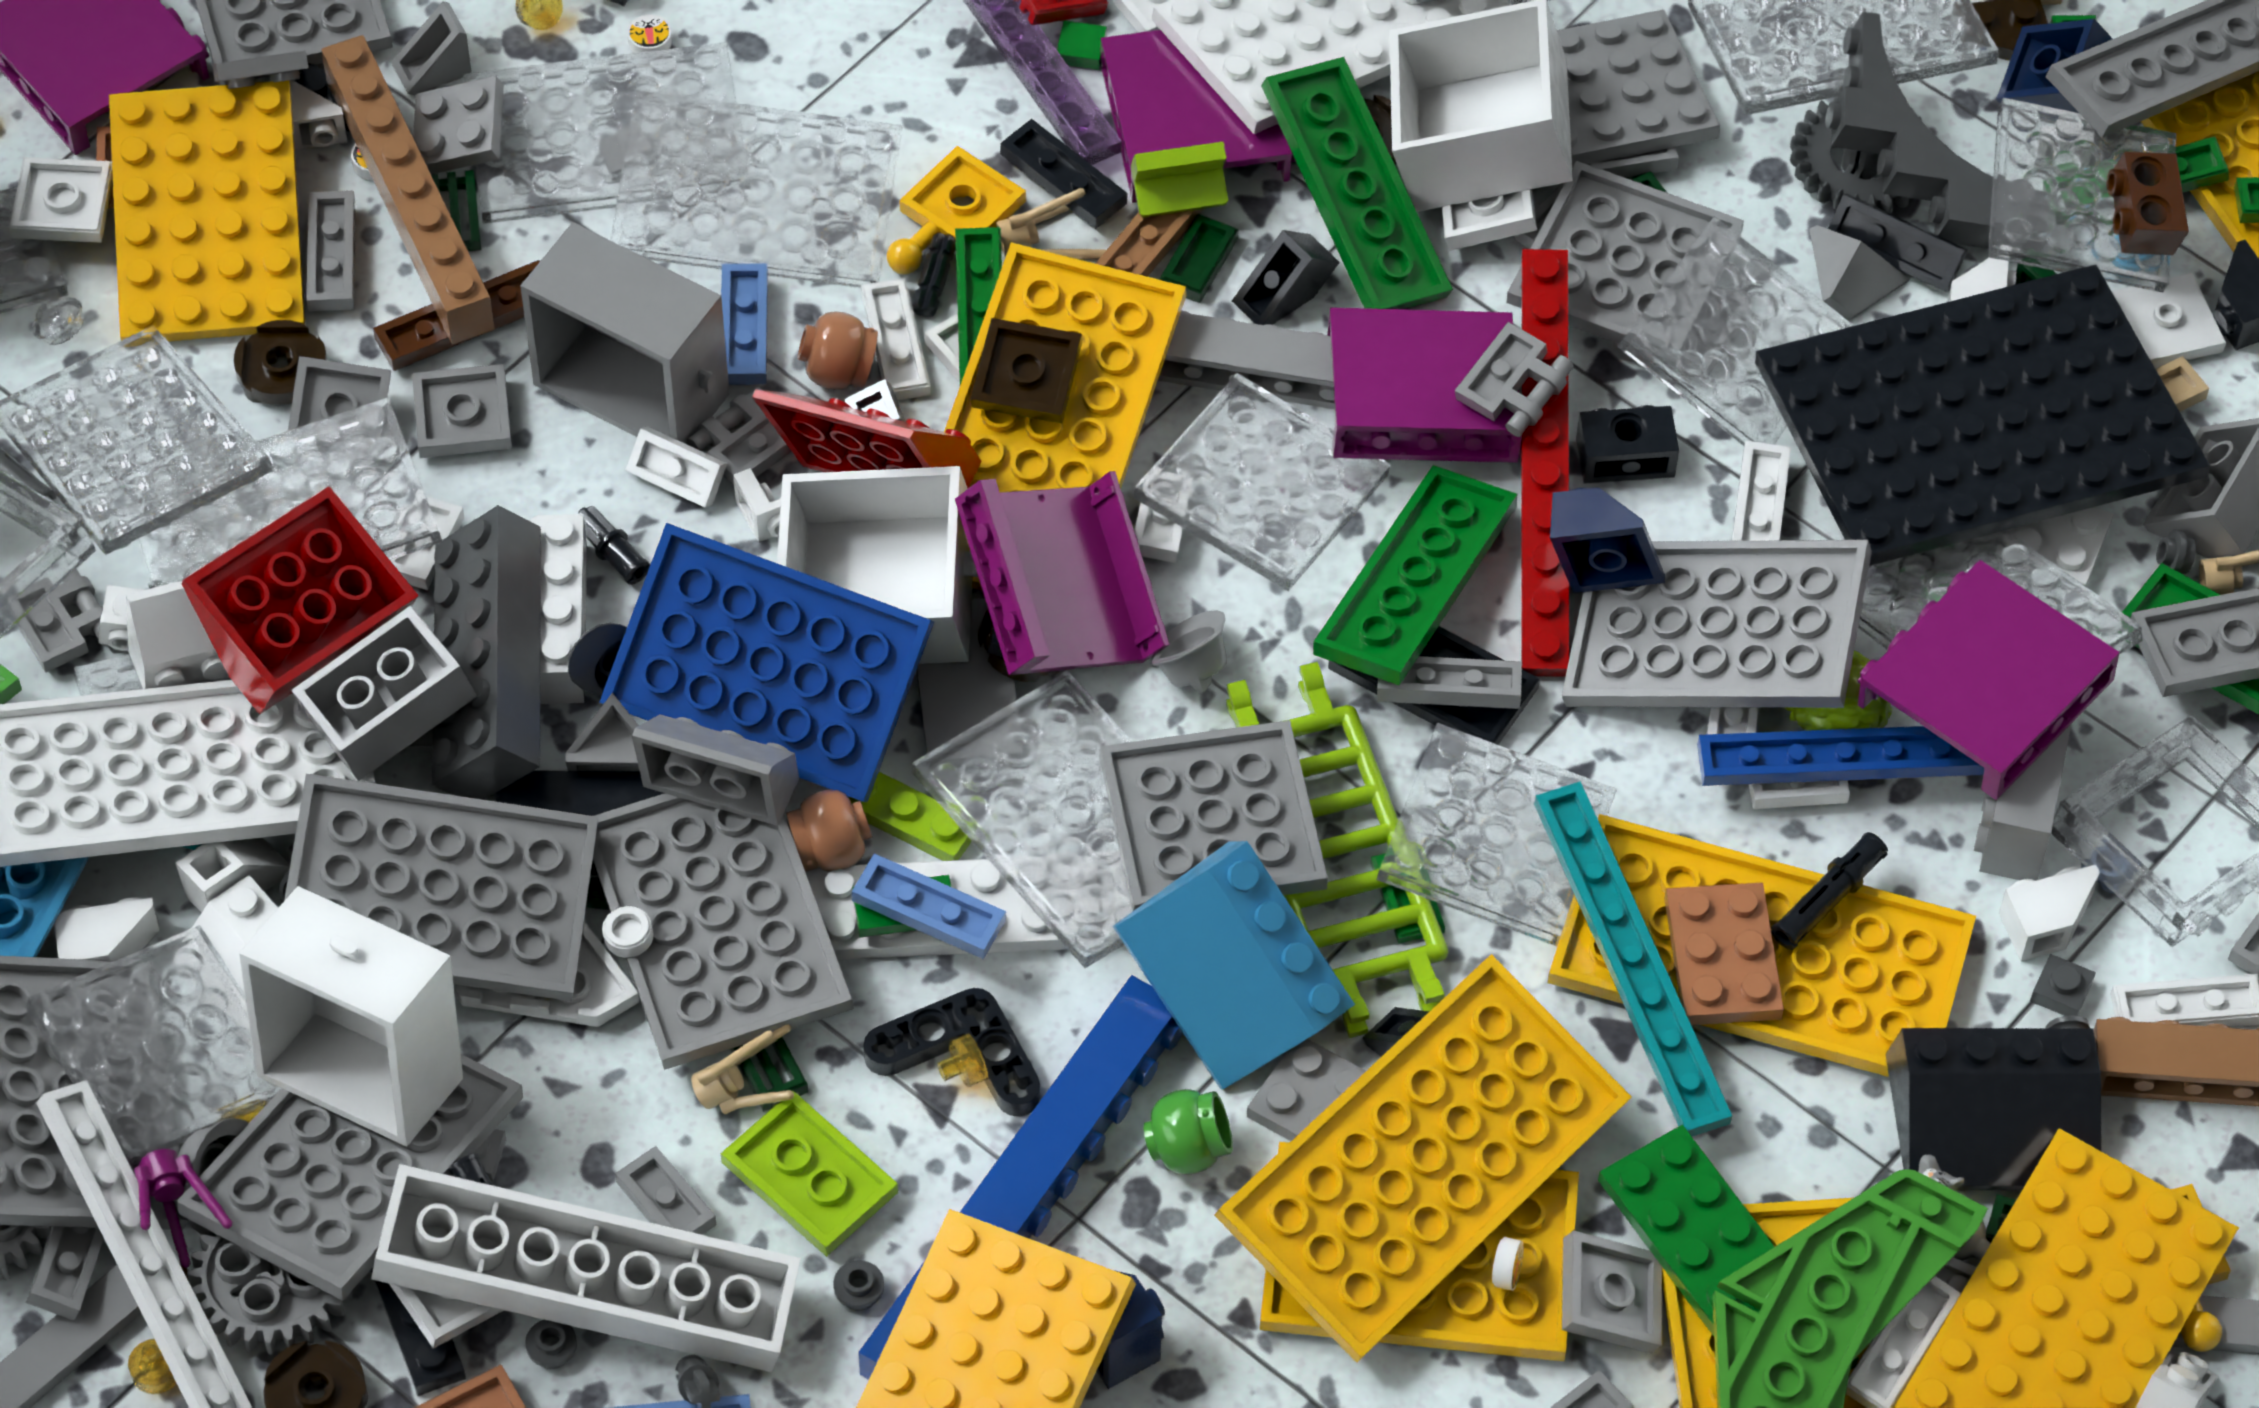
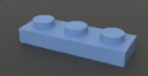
M767 263L722 264L721 298L729 385L767 384Z
M875 853L852 890L853 902L982 959L986 957L1006 921V911Z

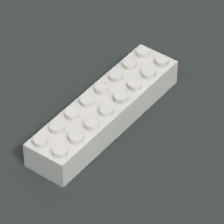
M399 1164L371 1279L773 1372L781 1351L801 1258Z

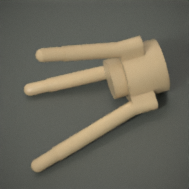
M1079 188L1025 213L997 221L996 227H1001V248L1004 255H1007L1010 243L1031 248L1033 244L1039 243L1035 224L1069 211L1066 205L1083 197L1085 190ZM1039 249L1075 259L1100 258L1106 251V249Z
M2259 550L2230 557L2200 559V584L2220 595L2234 593V589L2242 588L2243 586L2242 567L2259 563Z
M784 1025L773 1032L768 1030L723 1060L692 1074V1087L701 1105L706 1109H712L719 1105L722 1112L728 1114L739 1108L793 1099L794 1093L791 1090L742 1097L737 1096L738 1091L744 1087V1080L737 1066L789 1033L791 1025Z

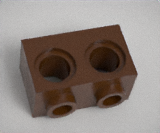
M2124 151L2115 168L2111 169L2107 176V192L2109 196H2113L2115 207L2113 231L2115 235H2119L2122 253L2174 255L2189 232L2177 155L2171 153Z

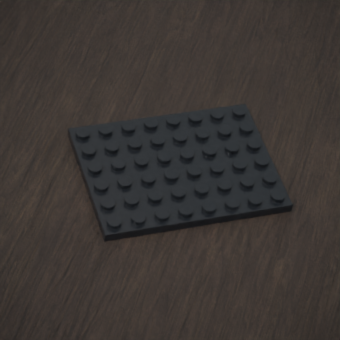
M2096 264L1756 351L1755 364L1844 539L1869 541L1872 550L1869 566L2199 480L2208 476L2210 464Z

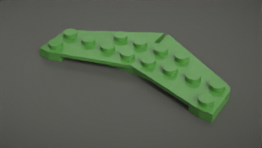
M1911 1169L1899 1170L1719 1281L1717 1288L1760 1311L1757 1313L1716 1290L1712 1295L1717 1407L1843 1408L1851 1362L1975 1235L1988 1208L1920 1172Z

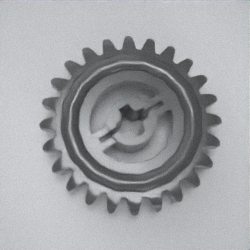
M1838 94L1834 97L1833 102L1837 100ZM1821 100L1817 107V114L1811 110L1806 111L1804 122L1800 121L1796 124L1795 135L1790 141V149L1792 150L1790 162L1796 167L1795 177L1800 181H1805L1804 190L1808 193L1818 191L1817 201L1825 203L1831 200L1833 201L1832 209L1835 210L1843 194L1854 196L1888 213L1893 212L1894 204L1899 208L1909 205L1910 198L1883 194V176L1871 179L1877 175L1879 154L1844 149L1841 161L1844 173L1841 172L1832 162L1830 154L1833 148L1831 147V129L1826 128L1825 124L1828 105ZM1860 157L1858 168L1855 172L1857 158Z

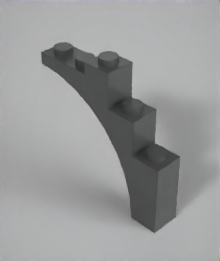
M1863 11L1855 25L1848 27L1846 30L1843 51L1845 54H1849V66L1844 74L1843 90L1835 102L1829 103L1826 112L1825 124L1826 128L1831 129V147L1879 154L1877 174L1883 176V194L1931 201L1929 221L1934 223L1935 235L1955 244L2025 254L2031 250L2038 256L2053 236L2052 195L2019 188L1988 175L1956 155L1938 139L1908 104L1892 74L1883 45L1880 14Z

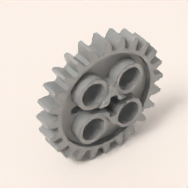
M201 1234L199 1239L203 1251L191 1253L194 1269L188 1271L189 1283L193 1287L192 1289L215 1335L225 1331L227 1345L230 1347L241 1338H244L248 1353H252L258 1342H265L268 1354H273L277 1342L284 1341L286 1347L295 1344V1337L300 1335L312 1344L314 1343L312 1331L314 1327L317 1326L327 1332L332 1329L328 1314L342 1317L345 1314L343 1302L340 1299L312 1284L308 1286L297 1285L302 1279L216 1234V1237ZM236 1265L247 1266L245 1269L239 1272L228 1271L231 1267ZM351 1291L344 1300L352 1299L353 1292ZM260 1303L271 1304L267 1309L264 1310L251 1309L255 1305Z

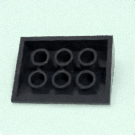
M1902 1028L1885 1054L1903 1169L1919 1172V1162L1922 1156L1932 1155L1936 1158L1942 1172H1946L1953 1177L1964 1178V1184L1957 1190H2023L2059 1128L2101 1151V1070L2093 1028Z

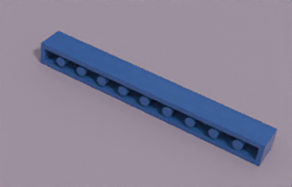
M1133 975L1129 977L960 1213L1029 1239L1032 1235L1039 1237L1043 1233L1052 1215L1050 1209L1059 1197L1066 1199L1077 1183L1080 1167L1086 1159L1092 1162L1098 1156L1106 1139L1105 1132L1113 1122L1119 1124L1125 1118L1131 1107V1096L1139 1085L1146 1087L1150 1083L1158 1068L1157 1060L1165 1048L1171 1051L1183 1034L1151 985ZM924 1262L858 1352L860 1375L868 1380Z

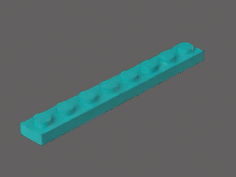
M1581 781L1536 795L1534 806L1678 1126L1683 1124L1693 1137L1731 1124V1111Z

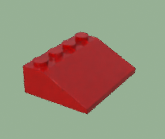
M755 389L752 395L754 401L801 465L806 468L821 472L960 466L967 488H969L982 462L971 446V440L957 430L947 429L945 432L930 429L926 424L915 419H907L906 422L892 419L880 410L870 408L866 412L854 409L847 403L835 398L824 401L807 396Z
M330 486L183 579L181 583L230 679L259 714H262L292 694V689L410 605L412 607L419 596Z

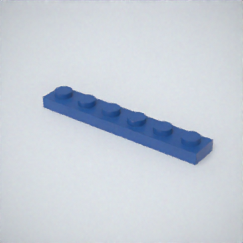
M1924 726L1699 735L1697 742L1702 786L1984 774L1983 766Z

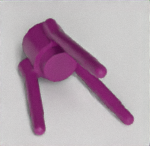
M158 1149L145 1155L141 1159L139 1166L134 1169L139 1191L140 1226L143 1230H148L151 1226V1195L156 1201L163 1203L182 1267L188 1268L191 1261L174 1200L184 1193L186 1179L225 1229L232 1227V1221L194 1171L189 1155L179 1157L177 1152L172 1149Z

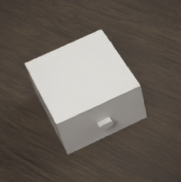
M1534 0L1389 30L1392 152L1406 190L1417 212L1573 181L1567 60L1547 0Z
M960 466L783 474L777 563L934 621L919 664L969 662L973 577H978L955 502V498L968 489Z
M299 886L295 888L239 952L257 1077L406 1147L463 1080L450 955Z

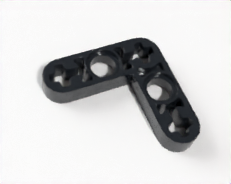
M971 988L882 1024L869 1031L864 1039L863 1050L866 1066L877 1075L890 1076L965 1045L994 1100L1004 1113L1018 1117L1028 1115L1035 1109L1040 1100V1082L1034 1068L996 999L990 992L984 989ZM970 1007H975L978 1012L983 1011L984 1026L986 1029L981 1033L980 1025L973 1014L967 1015V1009ZM926 1023H936L945 1032L937 1040L926 1041L919 1037L917 1030ZM907 1033L909 1035L912 1049H908L907 1041L903 1042V1034ZM1002 1043L1010 1049V1054L1004 1060L991 1061L983 1055V1050L989 1044ZM885 1044L888 1049H894V1055L886 1057L883 1052H878V1046ZM1012 1071L1013 1079L1018 1088L1021 1090L1026 1089L1025 1097L1019 1098L1015 1092L1010 1093V1083L1007 1075Z

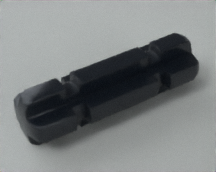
M939 232L932 236L929 246L931 251L926 255L917 284L919 289L915 291L912 300L913 312L917 315L932 317L937 312L940 302L938 297L943 293L951 267L949 262L953 259L956 251V240L952 235H945Z

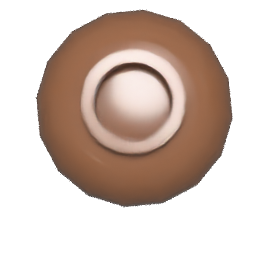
M837 311L825 313L818 318L815 326L806 324L799 346L798 360L805 362L806 374L810 380L819 386L833 390H842L849 385L863 388L867 382L874 359L878 331L872 327H864L863 322L851 314Z
M824 790L814 793L803 800L799 809L786 813L800 859L806 872L818 868L831 872L839 869L845 870L854 866L862 859L865 853L864 840L873 838L861 801L851 804L848 796L839 790Z

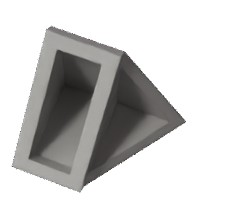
M442 1L391 62L408 94L416 95L417 93H422L472 74L467 35L448 2Z
M1818 225L1809 229L1822 300L1846 320L1855 317L1910 280L1862 241Z
M611 693L567 750L565 763L568 771H640L632 734L639 725L613 693Z

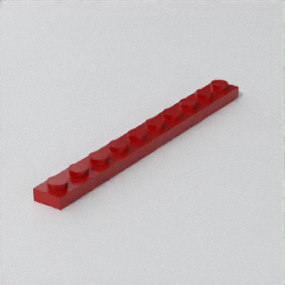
M1522 249L1521 329L1546 343L1547 354L1541 361L1549 366L1560 355L1568 358V250ZM1568 375L1566 376L1567 384L1558 395L1550 397L1542 408V417L1535 426H1528L1521 438L1522 670L1534 676L1566 677L1569 663V582L1550 540L1553 492L1569 491ZM1528 377L1521 386V394L1528 397L1538 382Z

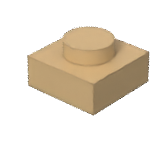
M2183 356L2156 369L2180 412L2207 398L2209 387Z

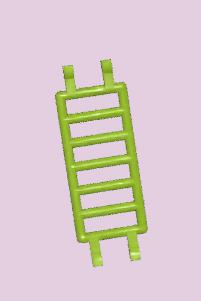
M1317 661L1299 666L1302 681H1298V688L1311 714L1289 719L1294 738L1343 726L1350 747L1299 759L1303 777L1357 764L1365 786L1310 799L1313 818L1372 804L1380 825L1319 840L1323 859L1387 843L1395 865L1329 881L1325 890L1283 896L1318 948L1418 923L1426 944L1417 948L1332 969L1355 1003L1353 1007L1342 1014L1348 1037L1353 1038L1368 1033V1026L1365 1020H1368L1370 1017L1366 1003L1361 997L1356 983L1408 970L1416 991L1420 1010L1430 1012L1445 998L1442 986L1435 977L1431 964L1445 960L1449 952L1357 710L1351 705L1332 707ZM1241 680L1227 684V692L1230 699H1226V706L1236 727L1258 725L1259 722L1252 705L1246 681ZM1399 883L1403 884L1410 905L1310 931L1301 911L1305 907Z

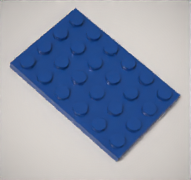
M666 523L599 703L604 704L611 693H613L629 714L647 721L659 714L675 719L685 717L706 728L720 732L722 730L734 731L751 741L765 745L767 743L779 744L790 752L795 753L799 778L831 790H839L849 797L867 803L934 621Z

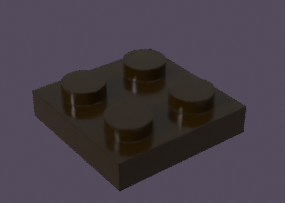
M991 318L971 395L972 408L1063 423L1083 343L1082 334Z

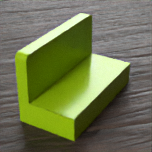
M1224 142L1134 154L1131 171L1139 215L1145 218L1225 206L1228 203V194L1223 172L1227 159Z

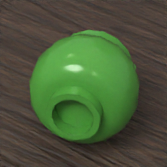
M1183 1089L1166 1094L1154 1105L1151 1111V1121L1144 1123V1137L1151 1158L1154 1161L1162 1160L1166 1168L1177 1174L1189 1175L1205 1171L1213 1166L1218 1157L1229 1155L1233 1151L1229 1119L1224 1104L1215 1091L1201 1094L1192 1089Z

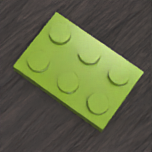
M793 1091V1099L780 1101L721 1152V1163L827 1257L898 1194V1183Z

